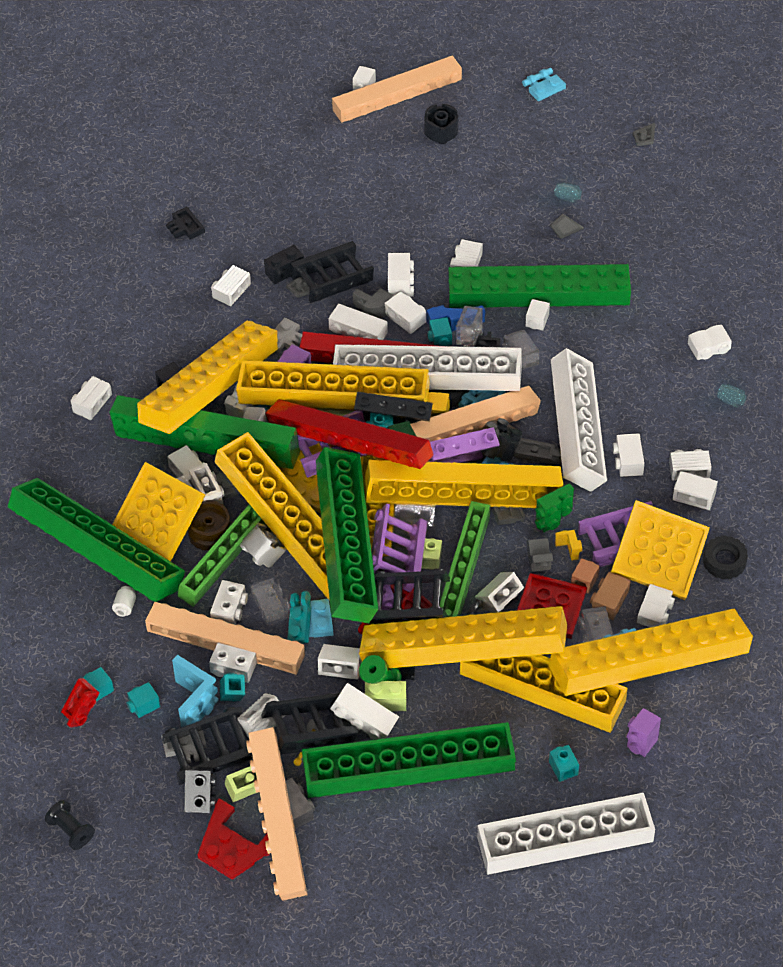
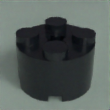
M435 104L427 108L424 116V134L430 140L439 144H446L454 139L458 134L457 110L448 104H442V106Z
M499 418L498 421L487 422L484 429L494 427L500 445L480 451L489 458L499 457L501 458L500 461H510L521 440L522 432L509 425V422L503 418Z

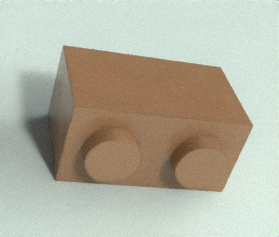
M608 572L605 578L602 577L600 580L598 592H594L591 597L592 612L614 620L629 593L631 580Z

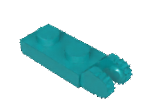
M309 591L302 592V605H300L298 593L291 595L287 638L289 641H298L301 644L309 642L311 596Z

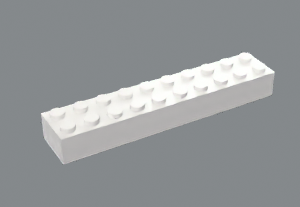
M335 345L333 365L428 369L429 389L520 391L521 348Z

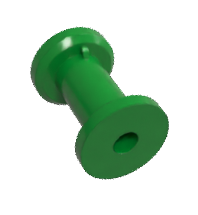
M377 655L366 657L359 668L361 678L369 684H377L381 681H401L402 679L398 668L388 669L385 660Z

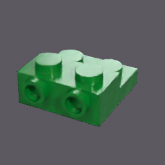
M570 483L537 499L535 525L544 533L556 529L560 525L561 517H565L572 512L574 488Z

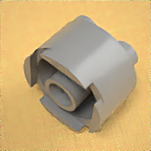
M257 523L242 540L240 547L253 556L252 560L258 566L264 564L269 568L274 565L287 549L284 548L285 546L272 531L265 530L267 528L266 525Z

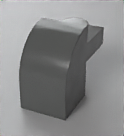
M380 288L371 297L363 291L356 289L353 292V305L358 309H362L363 313L381 319L387 316L385 313V302L394 295Z
M548 538L526 541L531 571L551 570L553 557L552 553L549 552Z

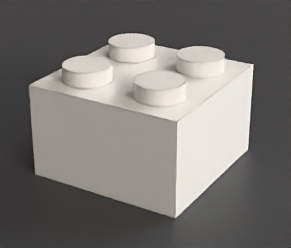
M388 253V292L394 296L401 291L406 296L414 297V286H410L414 285V273H410V271H414V260H410V253Z

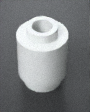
M123 586L117 591L112 609L118 616H128L131 614L136 600V592L133 588Z

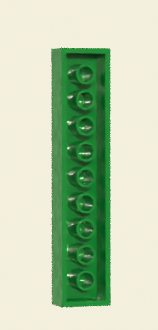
M629 264L449 267V308H473L482 305L483 307H529L532 299L550 303V306L630 305L631 284Z
M117 395L110 410L115 434L120 438H129L140 442L145 441L173 448H182L187 445L191 451L216 455L218 449L249 432L275 465L280 468L293 469L300 454L297 431L294 427L200 410L176 430L168 434L138 423L137 403L142 399Z
M324 447L315 462L331 617L369 624L378 611L360 454Z
M36 478L12 488L8 503L9 509L27 519L31 524L41 528L45 533L52 535L59 542L66 544L73 551L80 553L90 562H94L104 571L111 573L118 580L125 582L134 590L144 594L148 599L157 602L179 590L185 570L44 481Z
M509 722L302 749L308 798L515 771L516 762Z

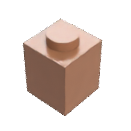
M581 558L572 574L571 583L587 587V593L589 594L599 576L600 565Z

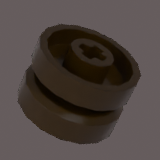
M202 501L188 528L189 540L196 548L209 551L230 527V515L227 508L216 501Z

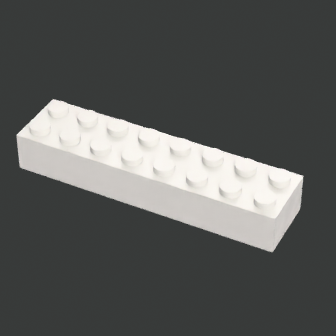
M566 348L551 359L563 478L591 492L607 481L593 363Z
M644 793L480 824L478 825L477 838L488 875L650 843L654 841L655 827Z

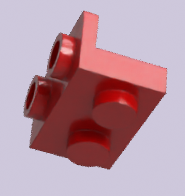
M84 678L77 680L61 710V713L69 719L67 723L69 727L82 726L86 722L87 716L91 708L96 704V699L100 693Z

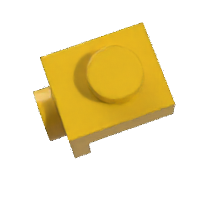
M563 530L555 533V546L567 545L571 561L579 560L582 544L581 540H577L575 530Z

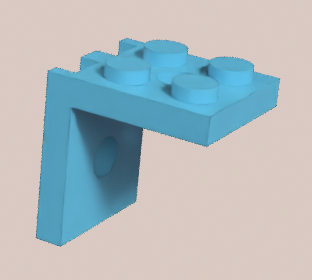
M177 655L172 660L175 681L192 692V695L178 709L182 728L199 722L205 715H209L219 699L215 697L218 691L217 687L213 685L216 679Z

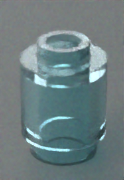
M564 182L556 185L555 197H558V199L573 203L580 200L582 190H580L578 185Z
M722 384L717 393V397L722 402L736 408L744 405L747 398L744 390L730 384Z

